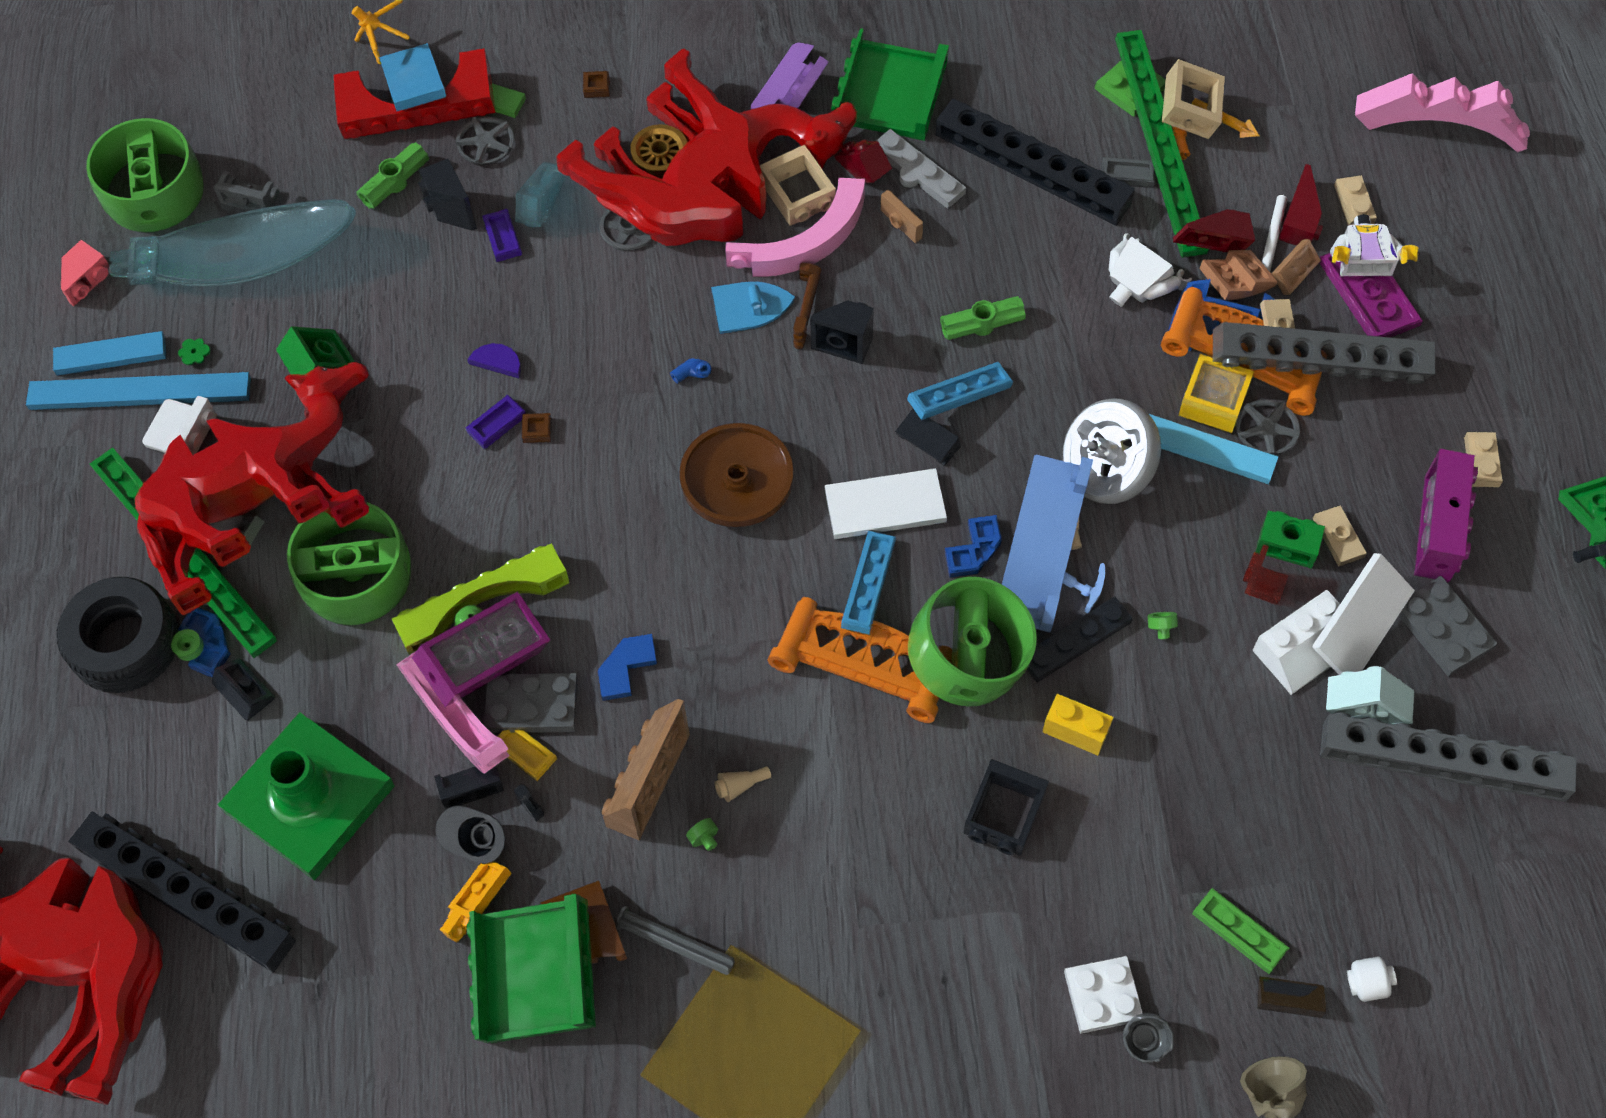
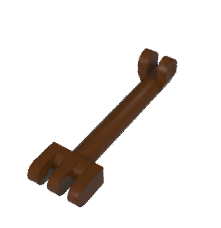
M806 262L801 263L799 266L800 279L808 282L799 317H796L793 327V345L796 349H802L805 345L807 325L822 271L819 266Z

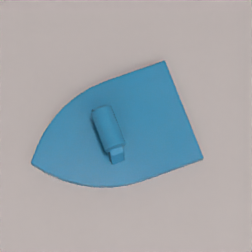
M741 282L711 287L720 334L767 325L784 314L795 300V296L788 291L764 282Z

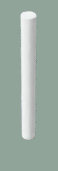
M1284 195L1277 196L1262 258V264L1269 272L1271 271L1288 200Z

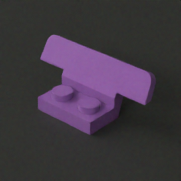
M804 43L793 44L751 104V109L775 103L799 108L829 61L820 56L815 64L810 62L807 65L803 62L814 46Z

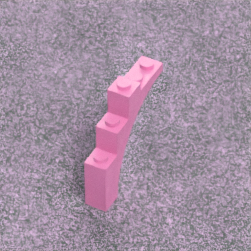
M1412 73L1357 95L1355 116L1369 130L1405 121L1434 120L1454 122L1488 132L1506 142L1516 152L1527 149V140L1530 136L1528 125L1522 122L1516 116L1514 109L1511 108L1513 103L1512 93L1509 89H1505L1499 81L1469 92L1467 86L1462 85L1456 77L1427 88L1425 83L1420 82Z

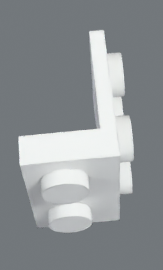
M197 396L192 406L167 399L160 407L142 442L147 448L165 453L172 440L181 435L192 455H194L199 450L210 429L207 420L215 419L217 415L208 398Z

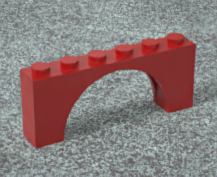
M485 48L459 53L457 71L450 83L444 88L445 98L401 111H396L394 104L382 101L367 91L359 70L333 75L337 125L344 139L496 113L490 64Z

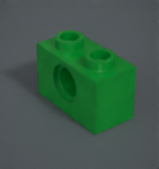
M1268 510L1262 524L1255 553L1312 569L1319 553L1325 526L1309 519L1301 520L1290 517L1284 512ZM1286 535H1292L1295 539H1289Z

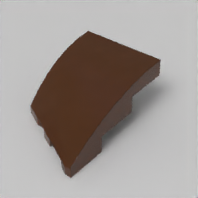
M599 880L540 902V904L564 901V896L577 894L587 899L592 963H598L600 957L615 956L618 961L627 959Z

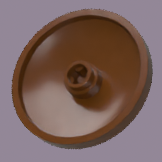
M745 423L724 424L702 433L685 451L679 472L681 489L689 506L707 521L727 527H744L757 524L774 515L787 501L792 490L794 478L792 459L782 441L764 428Z

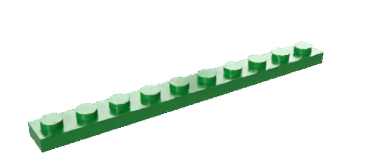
M1142 30L1120 32L1116 34L1115 41L1174 235H1176L1187 223L1200 219L1172 126L1162 122L1164 101ZM1177 243L1181 258L1207 254L1209 250Z
M112 447L92 461L90 466L138 522L139 513L135 506V496L143 482ZM196 548L188 567V578L199 577L203 579L205 587L210 590L212 596L211 600L207 602L208 606L253 659L278 640L201 549Z

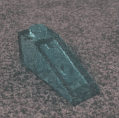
M543 162L517 191L515 222L534 228L541 227L548 219L566 175L558 171L557 164Z

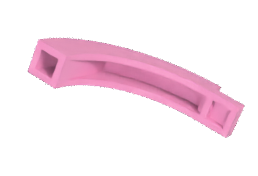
M839 178L837 192L828 211L816 224L801 234L786 240L764 244L726 242L727 267L738 269L752 268V277H768L798 271L800 264L803 262L815 264L827 257L847 239L860 217L865 196V179Z
M415 651L396 664L458 748L485 774L509 756L507 753L508 747L501 738L491 733L480 722L461 698L444 707L412 659L416 653Z

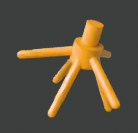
M395 0L375 13L365 12L359 6H356L351 12L359 20L358 24L361 26L354 40L358 42L366 31L378 64H381L374 35L377 27L406 40L410 39L409 35L381 23L378 19L379 16L402 3L403 0Z

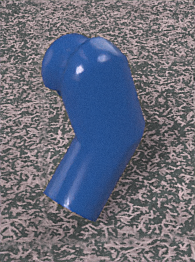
M691 358L672 370L670 375L678 384L688 376L697 378L708 377L712 367L707 361Z

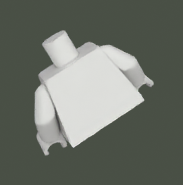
M1128 233L1124 234L1123 241L1110 252L1108 270L1111 280L1117 285V288L1109 298L1120 307L1125 304L1130 296L1142 303L1147 299L1152 300L1177 289L1183 290L1187 283L1192 280V278H1182L1185 273L1183 269H1180L1176 276H1173L1175 273L1170 263L1141 244L1139 238L1134 239L1131 237L1129 239L1130 234Z

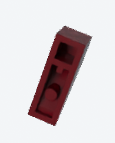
M1305 164L1278 239L1296 246L1305 239H1310L1311 243L1312 240L1318 241L1323 225L1318 224L1322 211L1312 168L1308 164Z
M1226 209L1187 223L1172 239L1173 243L1229 252V250H1246L1255 241L1250 213Z

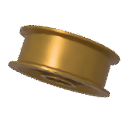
M663 124L648 126L639 131L632 140V163L645 172L662 179L671 160L687 143V140L683 133L675 127Z

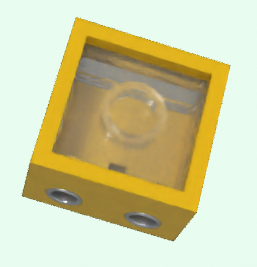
M1200 354L1183 397L1178 416L1232 433L1254 371L1240 366L1224 367L1222 363L1213 362L1212 357Z

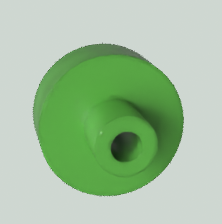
M1156 612L1147 615L1148 628L1157 630L1158 639L1170 638L1169 629L1178 626L1177 613Z
M184 629L174 635L171 648L178 658L190 661L202 653L204 642L196 631Z
M707 818L695 824L687 832L686 837L693 847L704 845L706 850L710 851L717 846V842L713 837L717 834L718 827L711 818Z

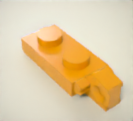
M494 861L485 864L480 863L448 906L450 909L448 919L440 928V931L447 938L457 943L467 933V924L470 922L469 912L475 911L480 914L484 912L512 874L508 868Z

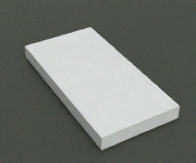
M936 468L825 485L834 539L867 535L868 531L880 533L945 523L947 521Z
M1374 553L1312 647L1339 675L1346 671H1362L1415 590L1382 554Z

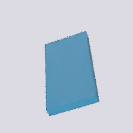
M428 43L379 57L396 111L446 97L445 89Z

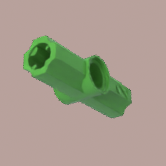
M415 142L411 143L395 158L385 159L379 165V172L356 191L358 198L369 209H374L391 193H398L405 189L407 179L429 160L428 154L423 150L422 146Z
M1016 296L993 303L985 300L978 301L971 309L941 316L940 323L944 337L947 340L973 333L980 336L988 335L996 327L1025 320L1026 314L1022 299Z

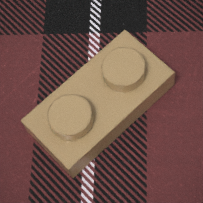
M1362 175L1336 179L1334 187L1347 225H1354V218L1363 214L1370 217L1371 224H1375L1377 217Z
M1467 432L1464 437L1466 453L1475 455L1474 467H1478L1477 479L1475 484H1472V487H1500L1503 480L1496 433Z

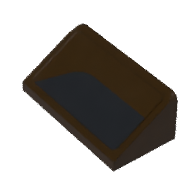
M1260 976L1257 1009L1322 1018L1326 1014L1324 985Z

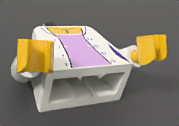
M1363 214L1354 218V225L1347 226L1345 234L1337 238L1330 250V254L1332 256V263H1336V261L1341 262V276H1392L1399 260H1401L1402 264L1407 263V260L1418 261L1419 248L1415 245L1402 246L1389 233L1387 226L1384 224H1371L1370 217Z

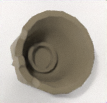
M1271 1057L1260 1060L1249 1066L1241 1076L1240 1083L1242 1088L1248 1094L1258 1117L1262 1115L1266 1118H1293L1302 1110L1307 1096V1070L1303 1063L1294 1058Z

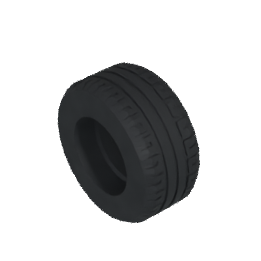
M111 577L88 585L68 602L58 621L56 630L57 647L68 666L85 684L103 692L124 693L148 685V683L153 682L154 679L158 678L168 668L175 656L171 643L174 635L179 632V625L172 609L153 586L133 577ZM125 617L142 619L141 629L129 645L115 652L102 653L96 651L98 637L109 624Z

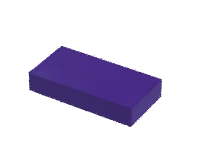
M508 209L483 215V221L496 262L521 256V248Z
M506 395L465 428L467 433L485 450L522 421L523 414H526V411L509 395Z

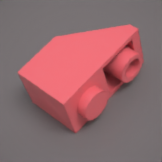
M80 240L62 257L61 290L72 306H75L81 299H84L112 271L104 255Z

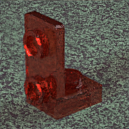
M1263 544L1260 553H1253L1245 572L1243 581L1248 584L1244 593L1278 605L1288 576L1262 567L1269 546Z

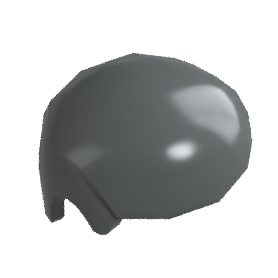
M1138 1014L1126 1024L1123 1030L1124 1047L1131 1057L1142 1063L1159 1062L1173 1050L1174 1032L1168 1022L1157 1014Z

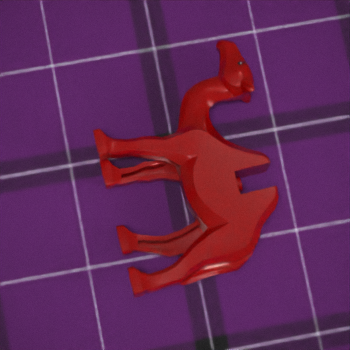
M683 48L665 63V79L674 84L687 97L700 121L693 114L680 109L672 102L673 86L667 82L661 84L646 98L648 111L665 124L681 131L687 140V143L671 160L662 179L645 172L631 162L621 147V131L613 126L594 143L596 157L601 161H606L612 172L597 168L585 160L583 144L578 140H574L557 155L558 171L562 174L570 176L572 180L595 194L598 202L605 208L616 213L645 234L650 235L652 240L665 246L683 245L701 239L719 242L735 241L743 236L742 207L759 219L765 214L766 184L760 169L759 159L769 141L780 135L795 139L801 146L805 145L821 169H823L827 159L835 155L843 146L849 131L856 123L857 111L853 103H842L840 107L832 112L812 117L796 107L785 104H768L738 113L722 104L713 91L695 77L690 70L692 65L690 60L691 54Z
M351 362L334 369L317 366L304 375H287L285 380L295 389L305 408L306 419L301 422L286 426L245 427L220 419L207 420V423L218 440L215 444L192 455L181 435L169 444L158 469L143 483L135 496V506L139 513L137 532L145 543L152 565L158 569L170 600L180 614L186 615L209 602L212 598L210 590L205 587L203 579L199 577L188 578V567L196 548L212 554L218 565L222 567L250 552L251 545L239 528L220 531L210 524L243 515L257 508L273 495H276L278 499L286 504L298 523H304L325 511L335 519L339 527L343 528L369 512V506L364 501L365 499L359 490L353 489L340 493L332 488L321 475L312 471L313 461L331 443L342 426L343 412L340 407L341 402L350 390L368 378L369 371L365 365Z
M0 846V854H1V853L3 852V848ZM61 858L52 863L21 890L0 899V1020L4 1016L12 998L28 980L53 986H79L76 1007L68 1032L44 1062L22 1073L19 1082L30 1088L62 1096L65 1089L66 1092L73 1096L108 1105L113 1095L112 1087L117 1082L129 1044L134 1042L141 1030L149 1000L163 966V948L156 933L142 917L137 895L122 878L111 870L98 866L82 905L78 908V903L90 877L71 858ZM97 1046L90 1069L82 1076L68 1082L66 1086L68 1075Z

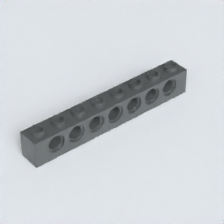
M1223 322L1213 329V362L1222 363L1224 367H1238L1241 364L1249 365V368L1254 370L1274 367L1278 372H1290L1296 369L1302 370L1303 374L1309 375L1329 372V376L1342 377L1346 374L1355 375L1356 379L1381 377V381L1385 382L1405 379L1409 384L1424 383L1425 379L1435 375V342ZM1241 342L1247 345L1248 352L1242 349ZM1268 345L1273 347L1275 355L1270 353ZM1295 347L1299 349L1301 357L1295 353ZM1321 350L1326 353L1327 359L1322 356ZM1347 352L1352 355L1353 362L1348 358ZM1374 355L1379 359V364L1374 360ZM1400 358L1404 360L1405 366L1400 362Z
M1341 712L1329 713L1323 723L1320 758L1566 802L1575 793L1577 758L1566 756L1565 753L1560 751L1543 752L1526 745L1518 747L1504 745L1503 742L1498 740H1475L1472 736L1465 734L1453 736L1443 734L1442 731L1437 729L1420 730L1403 723L1395 725L1382 723L1375 718H1352L1349 714ZM1349 734L1358 736L1361 742L1353 741ZM1380 740H1386L1391 744L1392 748L1383 746ZM1410 745L1419 747L1422 753H1416ZM1441 751L1449 752L1453 759L1446 758ZM1472 756L1480 758L1484 765L1476 763ZM1504 762L1510 763L1514 767V770L1508 769L1504 765ZM1535 767L1543 770L1545 776L1538 774Z

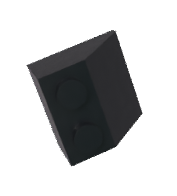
M447 158L419 169L422 181L418 182V186L424 197L422 199L428 213L433 212L439 222L471 231L477 229L469 198L449 159Z
M847 300L812 314L810 318L811 349L863 364L873 339L874 308L861 302L855 303Z

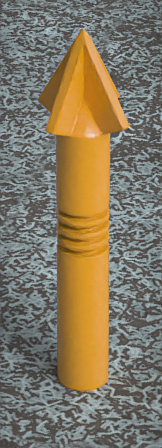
M1195 98L1192 105L1207 110L1208 103ZM1222 111V123L1239 131L1240 138L1260 136L1250 119L1243 122Z

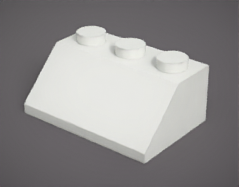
M1325 590L1261 634L1253 648V652L1291 695L1331 668L1312 647L1340 605L1328 590Z

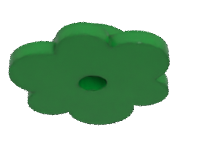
M199 338L195 341L193 339H186L182 343L183 348L178 351V355L182 358V362L185 365L190 366L195 362L198 364L202 363L204 357L208 356L211 350L204 343L203 339Z

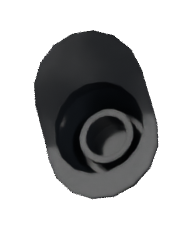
M454 806L445 810L436 822L438 841L444 849L452 854L485 864L496 860L504 849L506 838L503 827L496 818L469 807Z

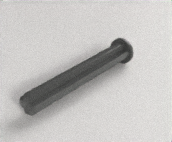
M624 906L617 916L615 926L618 931L622 928L725 975H729L734 967L735 961L733 957L630 912L627 906Z

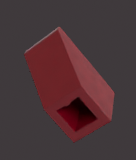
M851 140L843 144L841 151L834 155L836 161L856 179H865V183H873L893 169L878 141L867 142V140L855 142Z

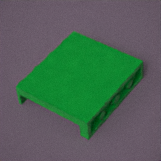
M860 28L857 38L852 39L850 53L852 55L851 58L847 57L845 60L844 72L846 74L845 77H840L839 96H834L831 111L840 107L842 103L851 102L857 111V119L853 127L886 133L891 129L899 136L925 141L947 67L949 45L939 44L935 54L863 40L864 29Z
M577 894L564 896V901L487 914H480L475 911L469 912L470 922L467 924V934L471 940V953L468 956V965L472 971V985L470 986L469 994L473 1003L474 1017L471 1019V1030L475 1040L489 1044L596 1027L587 899Z

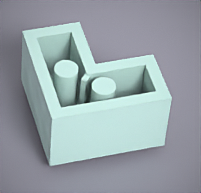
M1371 666L1367 670L1358 672L1346 671L1342 672L1341 675L1328 677L1326 710L1331 714L1341 712L1358 719L1370 717L1378 719L1382 723L1392 725L1399 723L1413 724L1414 690L1386 671L1385 668Z

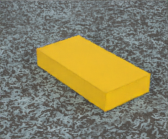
M510 730L502 731L497 737L501 738L508 747L507 753L509 756L507 758L536 781L557 760L555 754L524 730H514L515 733H510Z

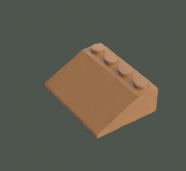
M676 699L656 710L651 720L647 719L644 722L639 745L632 747L628 756V762L630 763L626 771H621L615 783L616 792L613 798H608L603 806L602 815L607 828L640 840L690 736L684 701Z

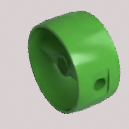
M141 118L120 123L107 130L97 139L87 158V174L97 199L105 212L117 224L126 229L137 232H155L170 228L186 219L196 209L202 198L204 182L196 155L184 135L176 127L165 121ZM158 154H171L185 159L178 176L169 185L161 189L163 180L159 173ZM128 164L131 198L118 197L107 193L113 177L122 167Z
M368 502L366 503L369 506V512L343 528L339 527L335 519L325 511L304 523H299L293 531L288 544L287 562L289 573L301 598L317 615L336 624H365L386 615L400 602L409 586L411 560L402 533L386 512ZM357 529L373 530L390 537L321 546L325 541L337 534ZM355 560L352 564L345 565L348 561ZM386 573L371 588L347 597L324 596L313 592L305 586V582L337 578L354 582L360 580L364 575Z
M981 577L958 578L948 582L933 593L915 617L908 637V656L916 676L934 695L944 701L960 706H980L1004 695L1025 673L1036 649V628L1025 604L1004 585ZM947 606H955L952 663L939 651L930 627L931 611ZM988 619L1003 633L1011 651V673L1006 677L985 679L986 647L991 640V635L987 628Z

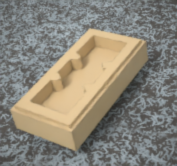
M1290 299L1263 300L1260 303L1264 326L1295 329ZM1268 345L1270 353L1275 355L1273 347ZM1296 347L1294 348L1295 353H1297L1299 349H1297Z
M1341 505L1314 514L1313 521L1325 526L1323 539L1338 567L1365 558L1367 553Z

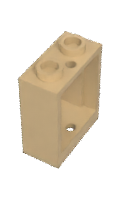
M1178 59L1166 75L1162 122L1209 139L1222 123L1225 76ZM1182 84L1208 94L1207 110L1181 100Z
M805 145L760 165L765 179L766 192L790 226L798 222H804L809 217L821 211L825 212L830 208L836 195V188ZM807 170L821 190L792 203L779 185V182Z

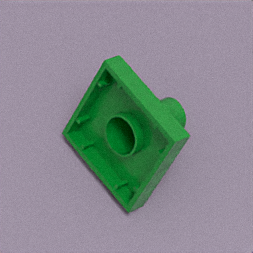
M299 712L217 805L231 819L315 881L395 785L389 776Z

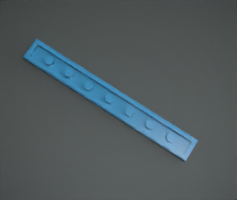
M249 372L29 381L26 406L29 410L157 405L163 404L167 399L181 403H194L197 396L208 398L209 402L249 401L251 376Z

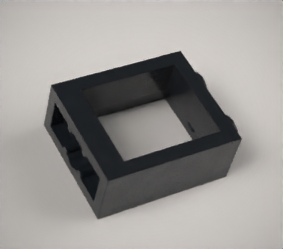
M991 759L965 822L963 833L976 843L985 844L986 842L997 846V849L1006 855L1017 854L1021 856L1049 781ZM992 783L1034 799L1019 839L976 823Z

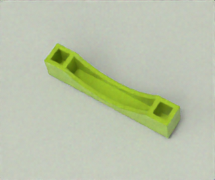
M551 543L547 546H539L533 549L530 554L519 559H511L504 566L494 571H486L480 574L477 579L466 584H458L451 591L441 596H433L422 605L413 609H405L398 616L392 618V621L408 654L411 655L422 644L447 631L454 623L456 613L464 606H476L494 597L514 594L516 592L544 596L570 582L567 571Z

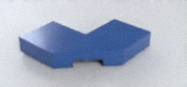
M997 515L968 519L972 544L945 548L949 578L978 574L1000 547L1002 539Z
M197 608L186 615L178 630L191 629L196 631L204 642L202 653L197 658L190 660L187 665L190 669L212 678L215 668L224 665L231 654L219 617L211 612Z
M652 634L623 638L600 666L598 676L602 701L632 696L628 669L657 664Z

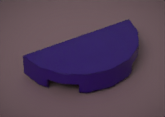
M491 343L483 345L474 350L467 359L470 365L520 378L521 366L518 355L511 348L503 344Z

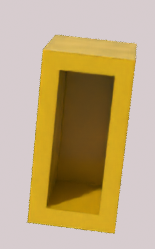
M1056 694L1045 719L1042 733L1098 756L1109 732L1113 716Z

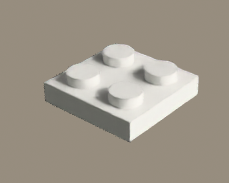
M1127 956L1065 968L1064 974L1080 1034L1125 1025L1133 1017L1143 1013Z

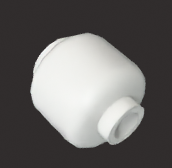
M1381 957L1356 960L1352 963L1351 970H1347L1352 996L1357 995L1363 1002L1388 998L1392 993L1391 986L1397 985L1393 965L1386 966L1385 961Z

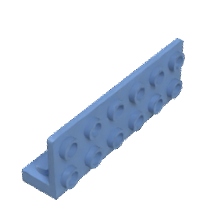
M1035 455L1002 585L1010 589L1022 600L1033 618L1035 628L1038 630L1051 632L1062 583L1093 464V459L1082 457L1080 465L1040 455Z

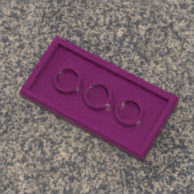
M1330 253L1320 256L1321 261L1319 264L1367 336L1391 338L1421 326L1422 318L1393 276H1341V262L1336 261V263H1332Z

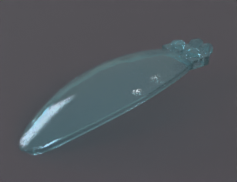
M338 199L309 201L232 214L191 225L159 237L130 238L129 249L110 252L109 261L112 264H109L108 273L113 277H127L130 285L151 284L162 281L185 286L213 287L253 281L289 268L327 246L350 226L356 215V210L346 201Z

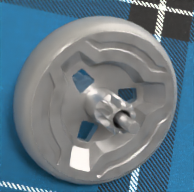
M1117 398L1101 400L1086 407L1070 425L1063 445V461L1080 465L1082 457L1093 459L1084 497L1103 504L1121 503L1142 492L1154 477L1161 456L1160 434L1152 417L1139 405ZM1100 433L1105 439L1096 436ZM1131 439L1133 446L1123 445V441ZM1104 464L1111 465L1108 476H1103Z

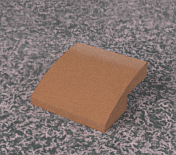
M1229 250L1226 259L1203 260L1199 268L1207 279H1211L1210 283L1224 300L1250 297L1275 287L1278 282L1251 250Z

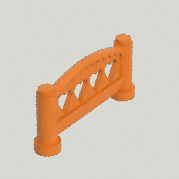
M1189 287L1183 292L1170 330L1165 332L1161 341V348L1171 356L1181 357L1186 355L1189 347L1213 358V334L1209 335L1207 333L1203 316H1209L1212 321L1216 320L1220 323L1230 322L1264 326V322L1262 319L1241 310L1206 302L1203 300L1201 290ZM1241 343L1242 349L1248 352L1247 345L1245 343ZM1321 350L1322 356L1327 359L1326 353ZM1298 351L1296 354L1301 357V353ZM1240 364V367L1254 371L1253 377L1289 393L1286 406L1294 414L1307 416L1313 413L1317 402L1315 394L1322 372L1312 375L1303 374L1302 370L1296 369L1290 372H1278L1274 367L1254 370L1250 369L1249 365Z
M802 597L797 602L778 646L772 648L767 659L773 668L781 672L793 673L798 662H803L910 701L906 709L909 716L923 723L934 722L939 710L937 707L939 697L930 692L921 683L914 671L905 677L902 676L898 658L901 655H908L909 635L873 620L870 635L842 629L841 622L844 613L817 610V602L809 597ZM821 625L826 626L828 630H837L840 634L823 647H819L816 628ZM847 635H852L856 640H865L867 645L855 654L847 657L843 638ZM880 645L883 650H893L895 655L875 667L871 647ZM939 646L938 649L942 655L952 663V649L948 646Z

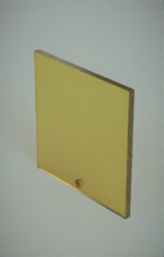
M730 945L725 952L726 955L733 957L735 961L730 974L725 975L716 970L711 972L640 1076L700 1118H805L861 1033V1030L800 991L797 985H791Z

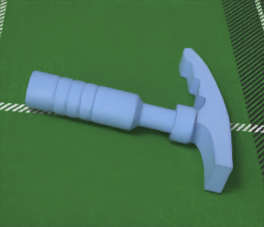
M1104 563L1100 564L1098 580L1093 588L1088 584L1083 585L1077 581L1076 577L1065 572L1063 584L1070 588L1074 587L1081 591L1083 596L1089 597V602L1084 611L1086 613L1092 610L1100 597L1105 579Z

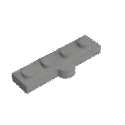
M891 129L876 140L882 147L890 165L900 172L899 180L902 186L912 188L920 184L921 189L947 209L966 194V187Z

